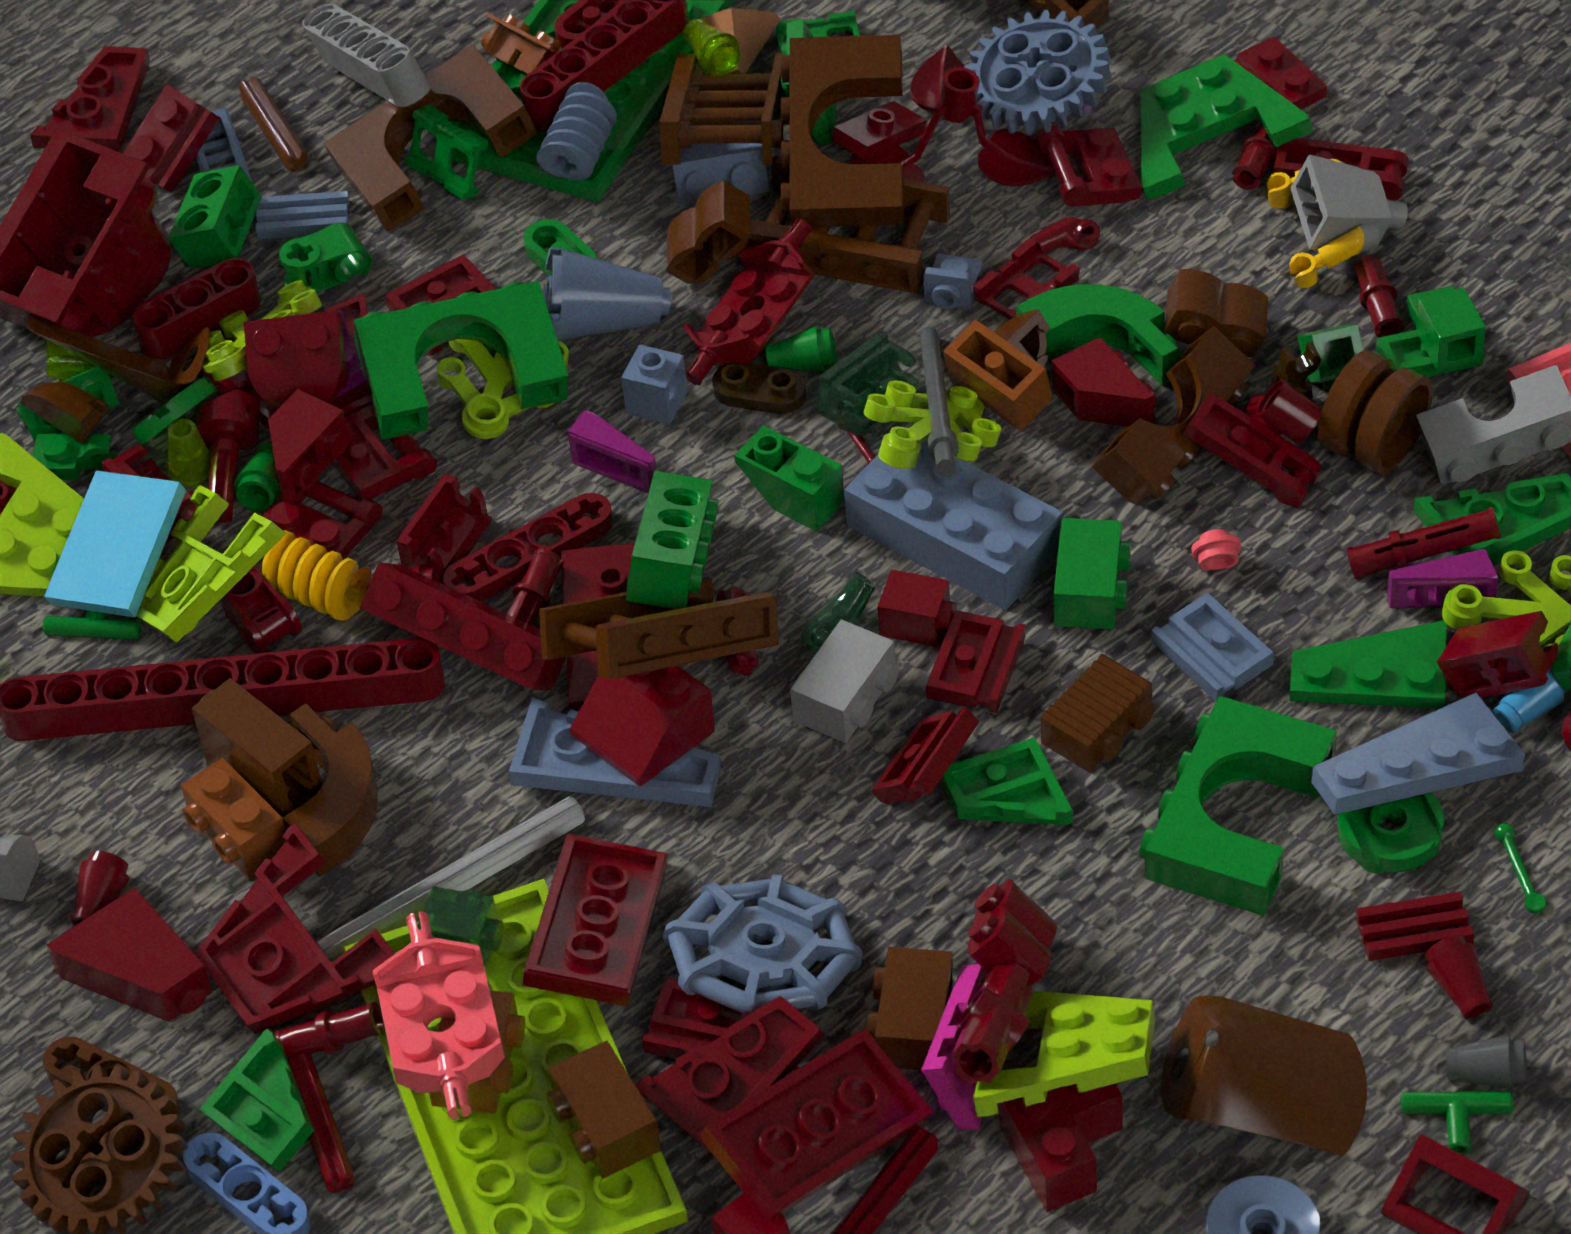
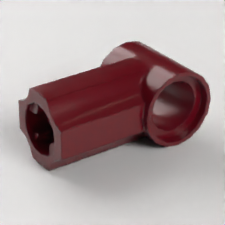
M1281 379L1265 395L1251 397L1242 412L1276 434H1283L1294 443H1299L1310 434L1318 423L1322 408Z

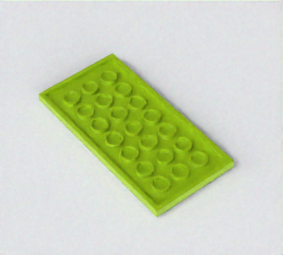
M541 879L430 917L429 923L433 938L480 946L489 990L514 993L518 1015L525 1017V1034L522 1046L520 1048H513L510 1061L513 1063L511 1088L508 1093H501L496 1113L471 1111L467 1117L463 1118L461 1109H457L459 1119L450 1118L447 1113L448 1109L445 1107L432 1106L429 1092L417 1093L396 1083L386 1031L383 1035L377 1036L453 1234H656L688 1222L687 1210L661 1151L602 1179L592 1161L584 1164L580 1160L570 1138V1133L574 1132L567 1120L559 1123L548 1104L546 1093L552 1090L549 1067L606 1040L623 1066L624 1064L596 1000L522 986L525 966L549 893L545 880ZM420 921L417 922L418 930L421 929ZM408 925L381 934L395 953L411 944ZM356 943L345 946V952L349 950L352 946H354ZM376 985L360 991L365 1006L371 1002H376L380 1006ZM441 1017L433 1020L427 1029L437 1032Z

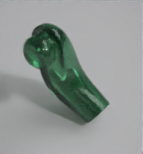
M855 572L837 596L816 613L805 625L801 633L803 647L807 650H813L816 654L841 619L855 625L876 588L873 582L864 575Z

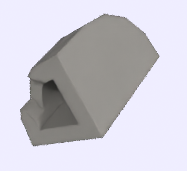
M7 835L0 838V898L23 902L40 863L36 846L30 836Z

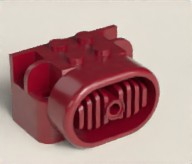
M56 128L0 225V319L30 330L28 319L30 315H33L57 326L65 327L89 337H95L118 327L133 314L135 308L143 303L163 280L171 259V242L168 239V232L152 212L157 200V189L154 183L145 176L150 168L146 162Z

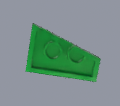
M1567 473L1509 482L1506 490L1478 494L1476 488L1458 491L1457 498L1435 502L1432 496L1414 498L1413 512L1427 527L1493 507L1500 528L1501 538L1474 544L1448 553L1454 556L1485 549L1492 565L1500 562L1503 555L1508 551H1524L1571 529V477Z
M1443 620L1292 651L1290 701L1441 709L1445 704V676L1436 662L1446 648L1447 624Z

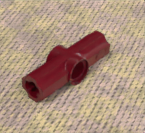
M1017 963L1004 966L996 964L986 975L980 991L968 1004L957 1022L956 1027L961 1029L962 1032L951 1056L956 1064L955 1074L969 1084L979 1081L990 1083L1002 1069L1007 1054L1020 1039L1029 1024L1030 1018L1024 1015L1034 990L1029 982L1030 973Z

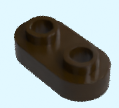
M730 363L717 369L712 378L715 398L721 404L729 407L786 414L799 409L806 400L804 378L796 371L756 364Z

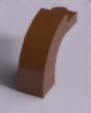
M304 704L290 713L292 726L312 742L316 762L328 775L318 793L284 816L283 822L286 831L291 825L296 823L327 862L315 871L320 877L346 859L365 838L375 818L378 803V787L369 748L363 735L354 723L351 722L338 730L337 726L328 716L325 715L320 718L307 704Z

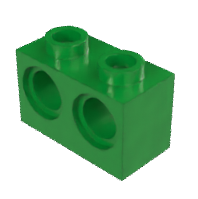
M240 165L194 174L168 239L189 267L202 268L216 265L230 258H238L262 196Z

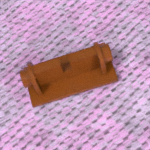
M488 12L486 14V17L492 20L495 25L491 31L486 32L482 37L481 45L484 47L485 53L512 66L521 52L514 67L527 75L556 54L562 45L559 41L540 30L535 37L528 33L530 27L509 14L506 15L504 20Z

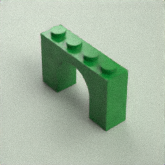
M539 280L528 283L513 282L500 289L481 293L466 292L453 299L434 303L428 301L419 302L410 308L387 313L376 311L367 314L363 318L354 319V345L382 440L429 430L428 403L417 368L423 357L431 349L451 340H474L484 343L497 351L509 368L521 410L567 400L569 375Z
M1218 696L1211 713H1203L1198 721L1194 738L1196 744L1193 751H1184L1181 756L1176 773L1178 782L1174 790L1166 789L1162 796L1158 809V819L1160 820L1155 830L1148 828L1142 838L1139 858L1145 859V879L1265 916L1282 878L1284 847L1238 834L1219 826L1206 814L1202 805L1214 791L1222 786L1246 780L1262 781L1318 798L1319 792L1311 783L1313 767L1335 757L1337 730Z

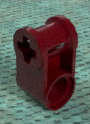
M256 566L221 599L227 618L240 632L244 642L255 654L266 653V647L288 634L295 637L302 632L300 620L291 604L274 589Z

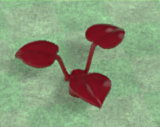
M948 45L926 60L911 81L910 96L920 108L934 111L915 151L908 156L906 151L898 145L867 160H863L853 154L849 161V164L902 163L903 179L923 182L925 174L914 163L920 160L941 117L943 116L950 122L961 123L972 116L980 145L985 147L978 154L977 164L982 173L989 179L1001 185L1023 186L1046 179L1056 173L1049 156L1041 151L1037 141L1029 135L1017 130L1010 134L1008 129L1002 128L995 131L991 139L987 137L982 120L983 106L976 103L980 83L979 77L972 70L964 68L965 64L958 59Z

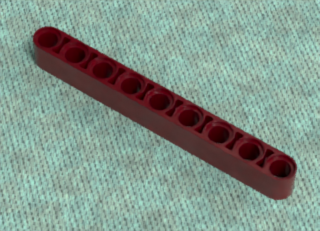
M410 638L16 677L0 684V721L4 733L9 738L16 741H30L196 724L192 707L205 694L215 690L229 678L278 716L290 715V713L304 704H307L314 712L424 702L439 696L444 690L446 681L438 646L424 638Z

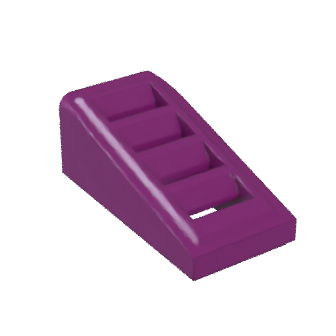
M584 410L568 430L572 463L649 493L654 471H657L655 457L595 413Z
M1485 549L1390 570L1387 603L1390 608L1443 607L1446 594L1462 584L1476 587L1484 597L1496 598L1497 573ZM1408 586H1415V589L1408 590Z

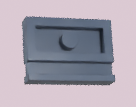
M1208 592L1169 617V623L1162 628L1156 626L1151 629L1152 643L1215 701H1217L1218 696H1223L1231 688L1234 691L1274 665V652Z

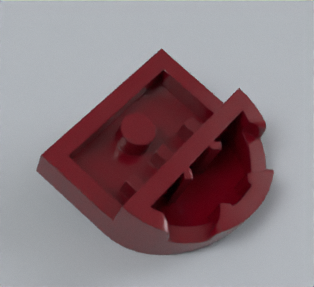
M337 310L244 322L248 375L256 392L271 406L278 409L297 389L330 404L337 397L341 389L346 387L349 379L350 364L345 361L341 313Z

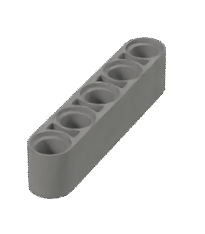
M325 4L314 9L304 18L302 26L325 63L394 105L404 107L414 104L422 99L430 90L431 85L408 46L335 4Z

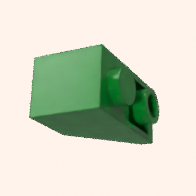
M764 425L734 455L735 463L773 510L814 531H817L845 501L842 464Z

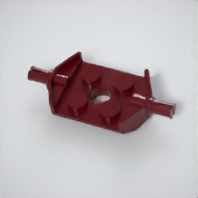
M797 218L784 238H780L778 241L771 240L751 246L737 253L745 267L734 278L732 285L717 306L709 312L706 321L698 331L693 330L687 323L683 325V328L699 348L697 357L685 371L686 379L690 383L700 386L713 366L722 367L724 363L748 365L768 342L815 276L801 258L803 254L799 250L807 236L813 231L812 226L807 221Z

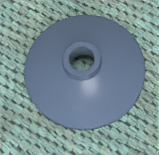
M1258 1175L1238 1179L1225 1186L1214 1197L1207 1212L1206 1231L1207 1234H1253L1256 1230L1264 1229L1268 1230L1271 1234H1319L1320 1220L1314 1203L1298 1186L1278 1177Z

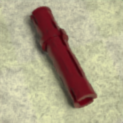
M1490 507L1488 510L1443 521L1401 534L1399 529L1391 531L1388 538L1353 548L1348 547L1347 555L1355 579H1358L1360 576L1396 566L1398 568L1410 566V562L1452 552L1492 539H1500L1501 532L1493 507Z

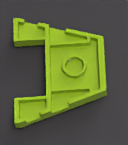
M0 432V481L17 488L0 514V594L44 597L84 498L8 435Z
M201 485L197 487L190 499L197 506L188 522L179 519L171 535L177 541L165 562L159 558L136 615V618L175 642H178L184 635L190 633L196 627L199 620L286 533L272 521L254 513L223 554L201 543V541L230 504L217 493Z
M1033 991L1024 1015L1030 1018L1026 1029L1044 1028L1037 1066L1000 1070L990 1083L984 1081L977 1082L974 1094L977 1117L998 1114L997 1103L1023 1097L1025 1106L1045 1102L1047 1091L1076 1084L1077 1091L1081 1093L1148 1076L1155 1027V1013L1152 1000Z

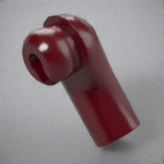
M1066 217L1029 238L1037 242V250L1044 254L1058 247L1088 250L1097 245L1100 237V228L1092 220Z

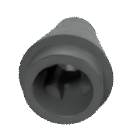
M1506 1034L1457 1046V1048L1446 1049L1449 1081L1514 1089V1083L1528 1082L1525 1039H1511V1035Z

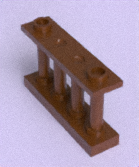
M782 53L775 54L771 74H704V70H696V54H678L660 118L662 165H680L684 149L691 148L692 144L762 143L763 165L772 164L775 148H781V140H783L781 98L786 96L781 83Z
M774 155L773 163L771 164L773 192H779L766 222L750 219V236L743 249L771 240L778 241L780 238H784L791 228L790 226H784L790 211H782L781 183H790V168H782L781 156ZM903 179L904 216H909L910 219L898 247L872 242L879 225L859 226L854 238L828 234L831 226L812 227L813 231L799 247L803 254L801 258L814 275L919 294L924 278L922 251L917 250V247L929 220L948 224L950 219L949 187Z
M709 577L702 578L699 594L690 592L686 608L681 609L625 601L627 592L539 609L542 659L550 660L597 650L598 676L608 679L779 645L777 595L764 592L713 602L712 578Z

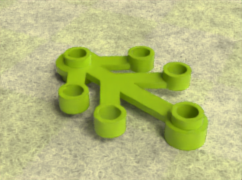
M302 280L295 281L277 292L280 300L277 302L278 305L262 319L310 314L319 309L322 303L315 289H312L310 286L305 287ZM244 310L234 312L219 321L226 338L233 337L236 340L235 342H232V340L225 341L220 330L210 332L209 347L205 356L208 359L203 362L202 368L205 373H211L214 381H221L232 377L247 367L244 322L249 321Z
M467 339L449 341V345L454 351L466 354L486 381L484 392L480 394L465 375L466 367L463 361L455 357L444 358L438 363L437 381L439 385L445 389L453 390L464 404L462 424L469 434L480 439H492L500 436L509 426V417L526 410H521L517 394L502 399L505 388L513 384L505 360L497 351L493 358L481 342ZM558 341L565 366L567 367L569 349L563 342ZM455 371L458 374L455 376H448L445 374V372ZM550 403V404H546V405H541V406H536V407H538V408H546V407H549V406L553 405L554 403ZM481 418H490L491 420H482Z
M893 380L888 382L885 395H868L863 413L867 418L881 423L890 421L915 423L909 428L892 427L890 433L883 436L878 453L879 459L889 466L899 469H912L916 466L921 444L928 440L931 433L927 394L916 393V389L912 385L903 381ZM953 386L950 390H946L951 430L955 432L959 450L956 458L964 461H975L978 458L981 446L994 447L997 445L1001 426L992 420L981 418L984 404L978 399V395L973 390L962 386ZM959 427H966L970 433L962 432Z
M1512 550L1503 555L1499 567V575L1506 583L1516 585L1533 601L1484 597L1476 587L1462 584L1446 594L1442 608V618L1448 626L1457 630L1458 628L1480 624L1482 617L1504 619L1542 611L1548 620L1545 633L1540 636L1541 646L1570 626L1571 605L1530 571L1532 561L1526 553ZM1562 555L1554 559L1549 573V580L1555 587L1568 590L1571 593V575L1560 572V570H1565L1571 573V556ZM1510 565L1518 566L1521 570L1512 569ZM1565 634L1557 637L1554 643H1557L1559 646Z

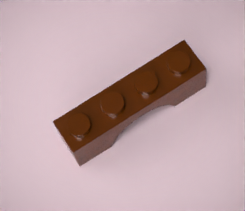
M1213 326L1193 341L1167 372L1177 399V415L1172 426H1161L1139 418L1113 439L1093 464L1092 468L1130 503L1137 505L1148 496L1157 500L1174 483L1175 478L1170 474L1176 466L1179 468L1185 466L1200 449L1195 441L1183 433L1208 393L1211 391L1232 405L1249 387L1244 382V379L1256 365Z

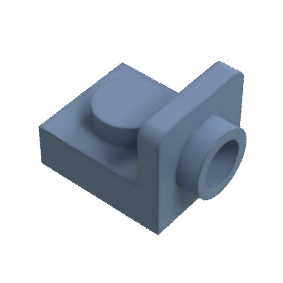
M937 253L933 268L927 267L923 276L925 303L934 304L942 309L963 308L971 310L975 297L973 285L981 278L983 260Z

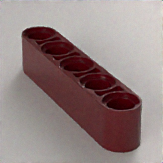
M626 0L526 75L520 84L521 98L538 132L548 131L570 86L589 82L605 92L681 34L688 27L689 23L687 0Z

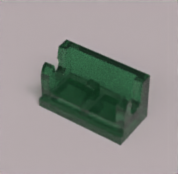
M880 331L819 376L817 413L859 436L876 423V421L867 418L863 413L868 395H885L888 382L893 380L906 382L916 390L919 388V380L910 373L904 372L898 365V361H900L904 366L911 367L917 362L915 357L908 350L888 340V335Z

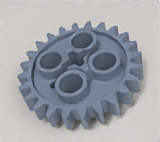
M1044 10L1040 19L1036 20L1033 19L1030 12H1026L1023 23L1018 24L1013 18H1009V28L1005 31L994 26L992 28L994 39L980 38L979 44L982 51H970L969 55L972 63L964 66V68L975 72L979 77L980 83L976 103L983 106L982 120L990 118L995 129L1006 123L1010 134H1013L1020 125L1025 126L1027 135L1033 133L1036 125H1042L1044 131L1048 133L1051 130L1052 122L1058 121L1063 127H1067V116L1073 114L1079 118L1085 117L1082 106L1096 107L1098 103L1095 94L1106 93L1105 80H1109L1112 77L1109 67L1112 62L1103 34L1097 35L1093 23L1084 26L1082 16L1080 15L1069 22L1066 11H1062L1055 19H1051L1049 11Z

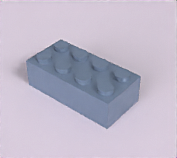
M927 441L921 444L920 454L914 468L899 469L882 462L877 455L844 489L848 527L1004 610H1007L1058 555L1061 520L1063 518L1062 511L956 457L955 473L950 477L940 476L936 471L935 460L929 454Z

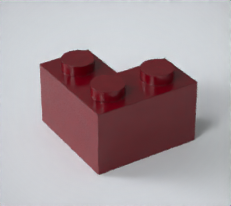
M1076 1084L1047 1091L1045 1102L1025 1106L1023 1097L998 1103L999 1127L1046 1212L1097 1192V1158L1088 1143L1123 1129V1095L1116 1084L1081 1093L1077 1091Z

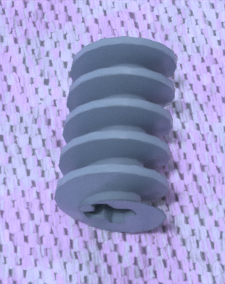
M589 82L577 83L570 86L565 93V98L559 106V111L547 131V136L543 140L536 158L539 166L550 175L573 181H582L588 179L593 173L594 165L599 160L600 152L604 149L605 141L610 136L611 128L617 120V113L613 105L608 102L606 94L599 87Z

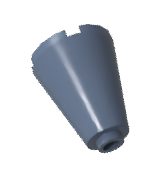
M550 247L545 270H551L552 276H548L547 284L543 286V295L558 341L658 325L661 315H669L671 292L670 288L663 287L660 277L562 248Z

